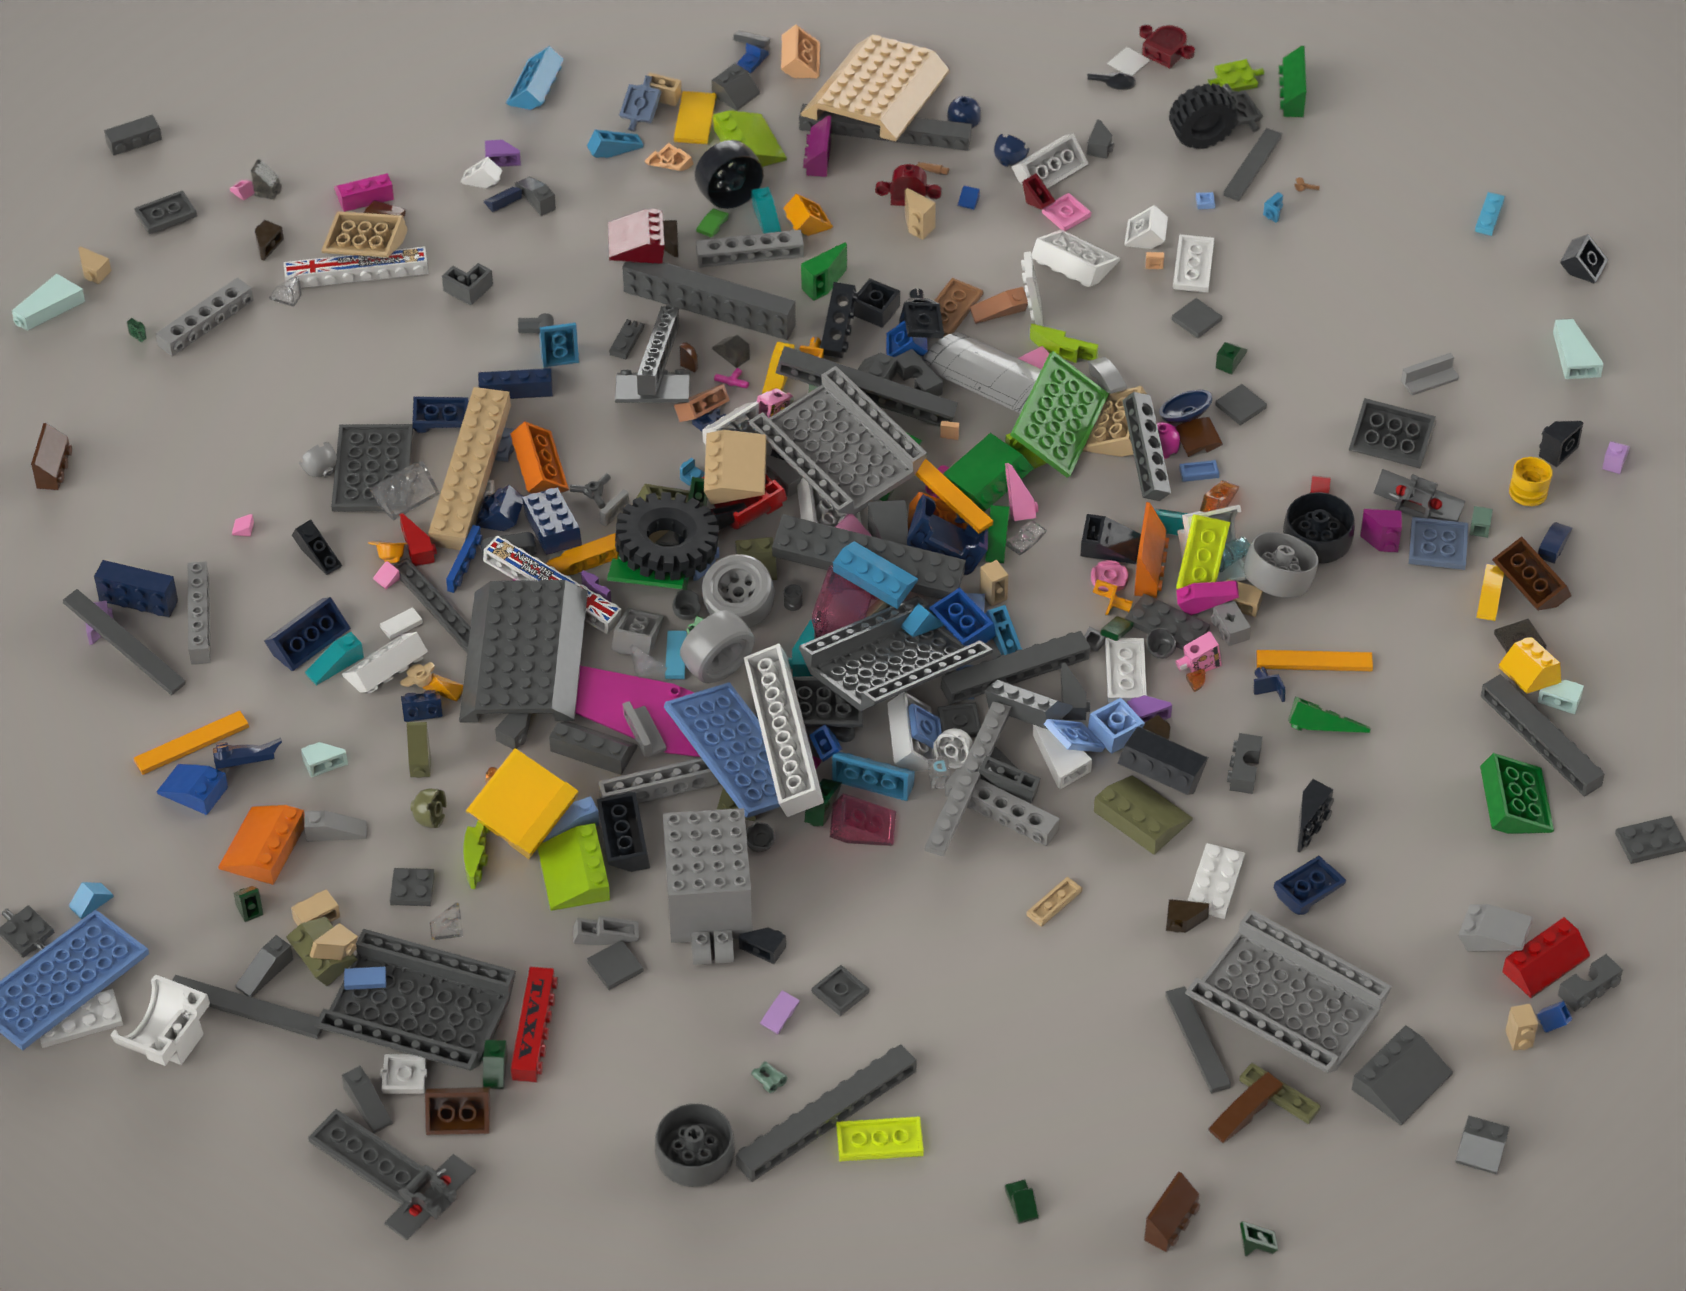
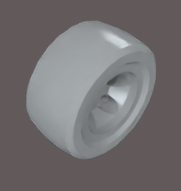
M1265 532L1256 536L1252 541L1244 561V574L1256 588L1267 594L1283 598L1299 597L1308 592L1315 578L1318 556L1311 546L1297 537L1280 532Z
M735 554L721 558L708 569L703 579V601L710 615L724 610L731 611L751 628L765 620L774 605L775 590L773 580L767 568L754 557ZM734 578L739 579L737 583H732ZM747 581H752L750 586L745 585ZM728 588L729 590L728 592L723 593L722 589Z
M727 610L719 611L702 620L690 631L682 643L680 657L689 671L701 682H718L733 674L744 664V657L752 652L755 637L747 624L736 614Z

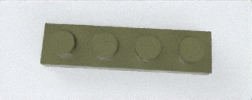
M1251 1063L1240 1075L1239 1081L1250 1087L1267 1072ZM1279 1080L1283 1083V1088L1269 1100L1309 1124L1318 1114L1321 1106Z

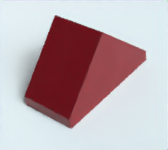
M1037 173L1022 181L1027 204L1043 210L1056 202Z

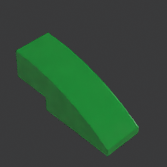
M991 505L990 518L993 520V525L988 528V550L985 562L997 560L999 563H1004L1009 506Z

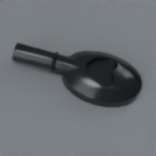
M1118 72L1109 75L1088 73L1087 80L1106 82L1109 87L1118 90L1131 89L1135 85V78L1126 73Z

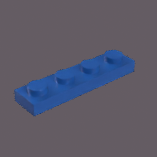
M472 526L446 578L448 592L455 593L457 587L461 586L463 575L468 572L471 559L475 558L476 548L480 546L483 540L480 526Z

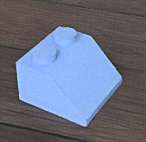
M1119 698L1090 713L1088 729L1112 754L1124 748L1138 726L1142 728L1145 723L1122 698Z

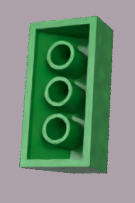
M1300 46L1283 57L1282 65H1279L1278 75H1282L1279 76V86L1282 87L1279 90V98H1282L1280 99V110H1283V117H1304L1306 101L1305 46Z
M619 555L618 559L612 558L607 581L687 590L689 578H686L682 572L680 580H671L669 573L665 574L664 580L655 579V571L649 577L640 575V568L633 571L627 567L628 561L623 563Z

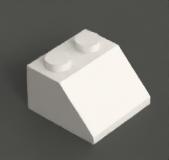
M1153 205L1129 219L1124 245L1145 249H1153L1156 246L1162 245L1165 242L1168 217Z

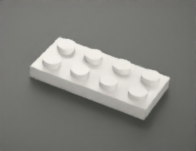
M1179 234L1173 289L1208 292L1214 238Z
M1031 251L1024 252V260H1021V265L1025 273H1022L1023 283H1027L1025 285L1026 296H1030L1027 300L1029 309L1032 308L1030 310L1031 321L1035 320L1036 325L1043 326L1041 297Z
M1105 638L1108 703L1122 698L1127 703L1132 698H1138L1143 695L1147 696L1144 638H1120L1118 641Z
M1206 843L1187 901L1209 903L1208 915L1225 919L1245 858V852Z
M113 989L99 992L40 1037L42 1048L122 1026L123 1022Z

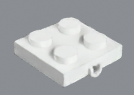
M384 1054V1066L381 1069L382 1094H424L425 1078H427V1059L412 1054Z

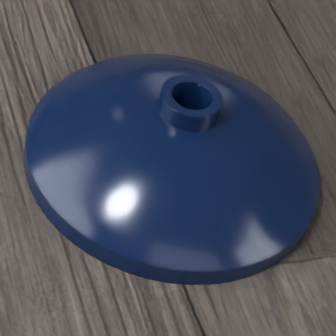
M1207 390L1186 391L1167 400L1161 406L1159 413L1161 418L1168 422H1189L1200 417L1210 407L1213 398Z

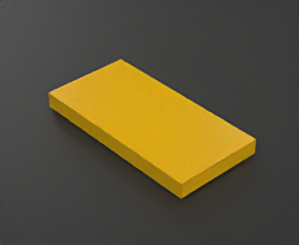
M682 91L674 142L708 144L716 103V93Z

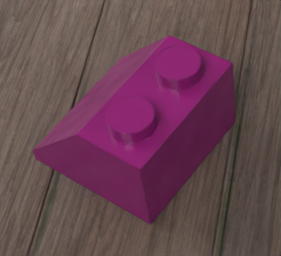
M1364 509L1360 537L1378 551L1398 552L1402 530V511Z

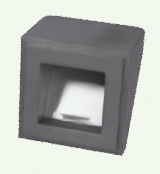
M1089 626L1084 637L1091 649L1098 652L1107 637L1101 636L1100 631Z

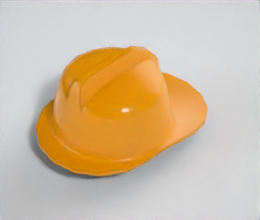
M380 541L368 542V544L376 545L379 558L385 562L388 561L390 564L399 562L404 554V546L408 544Z

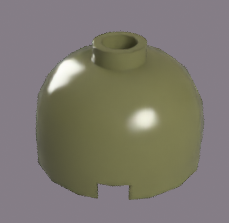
M436 788L420 791L415 799L412 800L410 806L415 820L424 827L439 828L445 818V814H442L443 807L446 808L447 806L446 795L443 790Z

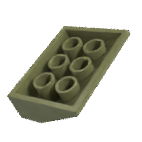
M1133 775L1108 785L1094 800V812L1153 855L1193 820V817Z

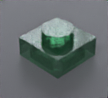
M133 318L127 321L129 334L143 342L146 339L145 326Z

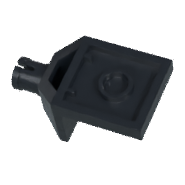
M917 288L912 289L909 292L910 299L904 302L899 318V323L905 320L907 337L943 338L944 329L940 304L929 298H924L922 289L918 290L919 295L917 294Z

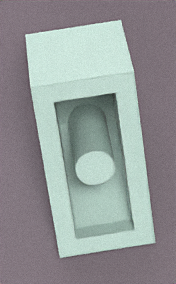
M1563 680L1561 683L1540 689L1537 703L1575 714L1582 697L1584 685Z
M318 742L301 749L303 762L311 778L348 764L346 751L342 748Z

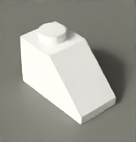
M486 157L465 171L461 183L488 188L500 181L499 176L502 169L490 158Z

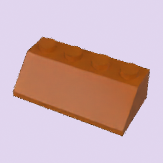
M526 421L523 422L510 435L521 468V474L525 481L526 490L531 494L557 487L560 493L568 491L569 488L551 431Z

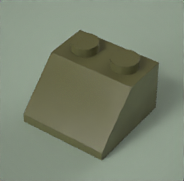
M773 537L735 541L736 554L756 558L767 568L772 580H777L776 557L772 556Z

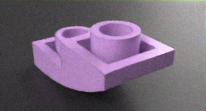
M782 990L760 1024L779 1034L787 1019H790L800 1000Z

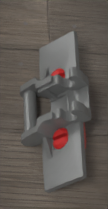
M1382 469L1374 490V494L1397 502L1395 510L1418 518L1429 519L1430 516L1441 520L1458 522L1465 504V500L1436 490L1438 484L1414 474L1408 479L1385 469ZM1405 500L1425 507V513L1403 505Z
M454 1154L436 1171L424 1165L421 1168L422 1171L405 1188H401L398 1191L400 1196L406 1201L384 1222L385 1225L405 1240H408L431 1216L437 1219L456 1200V1191L476 1172L473 1167ZM429 1177L431 1182L430 1188L424 1194L420 1192L412 1194Z

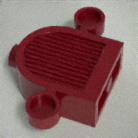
M1142 25L1139 28V36L1146 39L1142 47V55L1170 69L1181 57L1192 59L1195 56V48L1191 45H1186L1187 35L1182 28L1173 25L1162 26L1153 31L1150 25Z
M913 164L898 166L893 171L891 182L879 181L875 187V192L879 196H886L888 193H891V205L905 206V190L907 188L924 197L928 195L931 199H939L942 188L939 185L927 184L926 172L921 167Z

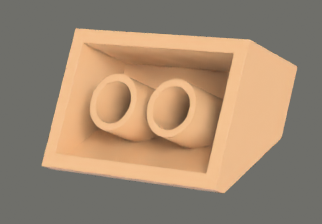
M794 25L782 34L781 70L792 78H818L820 73V42L798 25Z

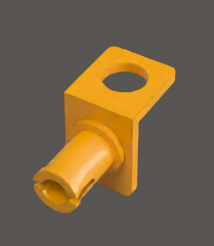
M812 337L809 346L801 345L799 348L801 352L824 359V349L820 348L822 341L818 337L816 342H814L815 337Z
M1097 580L1093 593L1110 598L1105 615H1108L1113 607L1129 613L1133 601L1118 597L1115 594L1118 586ZM1105 586L1109 591H1101L1098 587Z

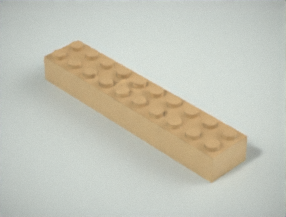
M473 387L428 532L431 544L435 543L436 547L461 550L472 526L476 523L511 408L509 392Z

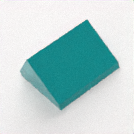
M1154 509L1166 528V534L1178 535V530L1184 529L1182 515L1189 513Z

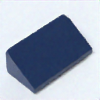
M510 187L484 200V203L492 212H495L522 199V190L517 187Z

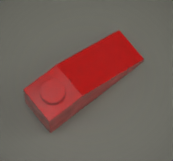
M403 513L399 514L401 529L405 542L408 543L406 546L411 562L415 567L434 563V555L437 554L435 543L431 544L430 537Z

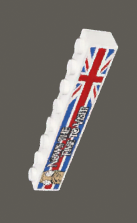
M425 247L395 250L388 258L344 255L284 262V272L288 290L428 274Z
M496 536L484 549L483 561L516 581L567 580L586 589L588 597L585 622L608 635L620 621L621 608L617 604L609 602L600 594L592 592L582 584L580 585L569 576L558 572L554 567L541 562L539 558L533 557L522 548L514 546L508 540Z

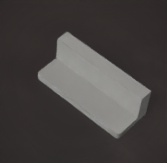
M1448 353L1404 368L1401 382L1411 395H1415L1459 380V375L1453 369L1454 356Z
M630 701L623 703L624 717L645 758L666 751V745L647 708L642 706L633 709Z

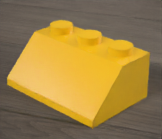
M1532 637L1515 642L1499 663V668L1526 694L1561 683L1560 662Z

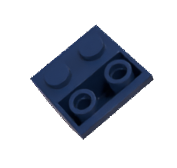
M510 485L499 488L495 493L487 495L483 499L482 509L477 515L476 526L498 531H506L515 526L523 506L522 497L524 496Z

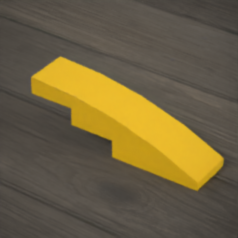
M1486 564L1476 618L1496 620L1504 573L1498 566Z

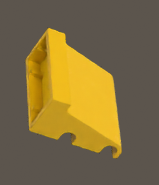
M514 748L465 812L473 815L478 822L498 837H502L511 847L529 860L576 800L578 790Z

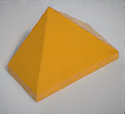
M434 673L431 674L432 681L423 687L425 690L439 691L440 696L456 702L463 692V684Z

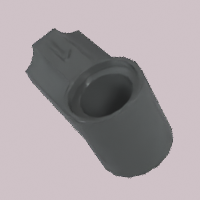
M548 313L540 314L538 318H518V333H538L540 335V327L553 326L554 318Z

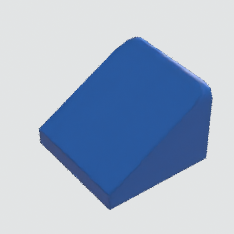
M964 185L958 206L974 210L980 198V190Z

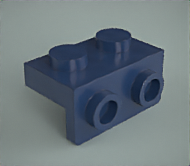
M427 690L421 694L411 692L401 696L405 722L443 716L439 691Z

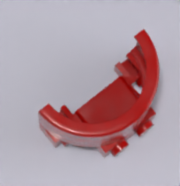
M765 474V495L713 505L715 508L744 502L747 508L739 513L734 512L735 522L729 525L733 529L738 530L765 513L768 515L783 506L782 502L788 499L784 488L775 479L772 481Z

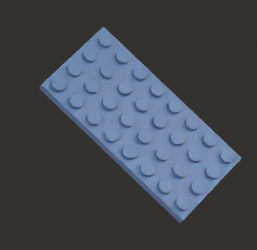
M730 682L665 702V710L738 808H744L746 818L780 807L759 720Z
M94 910L0 981V1033L23 1051L148 956V948L100 912Z

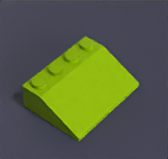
M728 110L713 115L714 131L720 142L736 140L746 144L756 154L762 167L787 160L786 155L762 114Z
M595 823L573 827L543 842L538 847L551 911L610 901L609 883Z

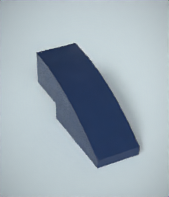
M1554 522L1539 547L1538 555L1543 560L1555 564L1572 532V527Z

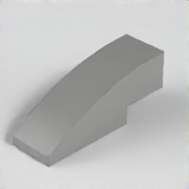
M1102 357L1088 361L1090 375L1097 379L1098 385L1105 391L1112 394L1127 389L1124 379L1109 359Z
M599 916L598 920L577 918L573 926V943L613 945L621 940L624 943L638 941L639 924L636 921Z

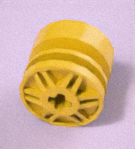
M1524 457L1517 460L1513 467L1509 485L1510 497L1515 502L1524 506H1538L1544 503L1548 496L1552 478L1551 466L1546 461L1537 457Z

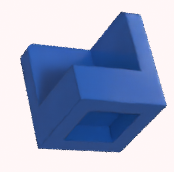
M1564 1001L1546 1007L1537 1014L1546 1033L1565 1026L1572 1020V1016Z

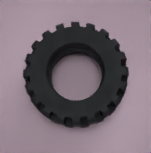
M1203 84V86H1194L1195 88L1193 89L1189 88L1184 94L1178 96V100L1173 102V107H1171L1169 112V121L1181 144L1190 148L1193 147L1194 149H1199L1200 147L1203 149L1208 148L1210 145L1214 146L1219 141L1225 140V137L1232 133V129H1235L1236 122L1238 121L1237 108L1229 92L1216 84Z

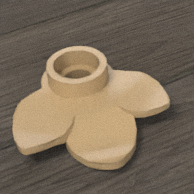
M429 662L424 666L421 664L410 666L406 671L408 676L401 680L400 684L405 687L414 684L419 687L428 685L432 681L431 672L434 670L435 665Z

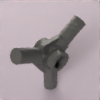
M606 473L598 481H591L585 486L571 485L570 492L584 493L590 499H594L599 509H602L606 506L601 497L603 488L611 477Z

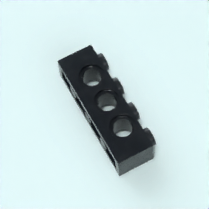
M833 283L820 347L824 349L825 356L843 358L844 352L847 353L848 342L846 340L852 331L850 321L855 316V308L853 306L854 302L858 301L859 295L855 285ZM842 301L848 302L845 306H840L839 304ZM838 318H844L843 322H836ZM834 335H841L837 340L832 339Z

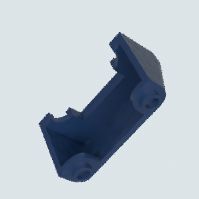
M923 494L917 503L907 535V546L965 560L964 575L971 574L988 550V528L978 533L968 525L964 530L934 515L933 513L936 509L935 501Z

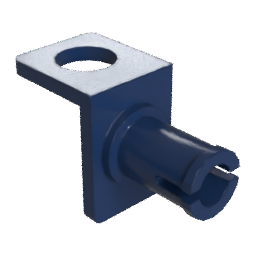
M1265 667L1257 668L1254 672L1257 677L1253 683L1254 695L1277 691L1281 701L1285 702L1286 689L1279 674L1269 676Z

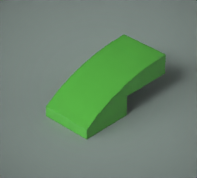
M713 208L700 222L696 232L713 237L719 232L720 225L728 220L729 213Z

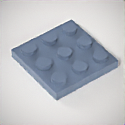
M1412 517L1408 564L1465 570L1468 523Z

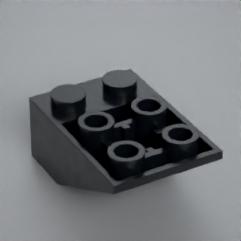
M1087 514L1080 556L1136 564L1141 534L1106 516Z
M1315 779L1311 780L1302 793L1297 852L1299 853L1304 846H1309L1312 836L1319 833L1322 823L1328 821L1332 814L1331 806L1334 802V798H1332L1334 789Z

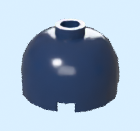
M968 96L953 99L948 106V121L972 124V128H974L981 121V108L978 102Z
M1000 134L994 145V154L1001 165L1005 167L1013 166L1027 157L1029 147L1026 149L1024 147L1025 143L1012 135L1003 137L1004 134Z

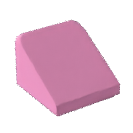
M241 180L230 188V191L242 200H246L256 193L252 181Z
M253 514L235 519L232 535L251 537L254 525Z
M386 561L373 579L383 588L387 589L400 580L399 570Z

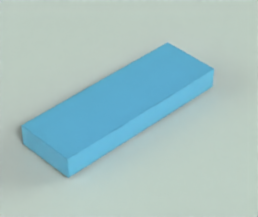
M687 631L667 632L665 679H685V664L680 657V649L687 637Z

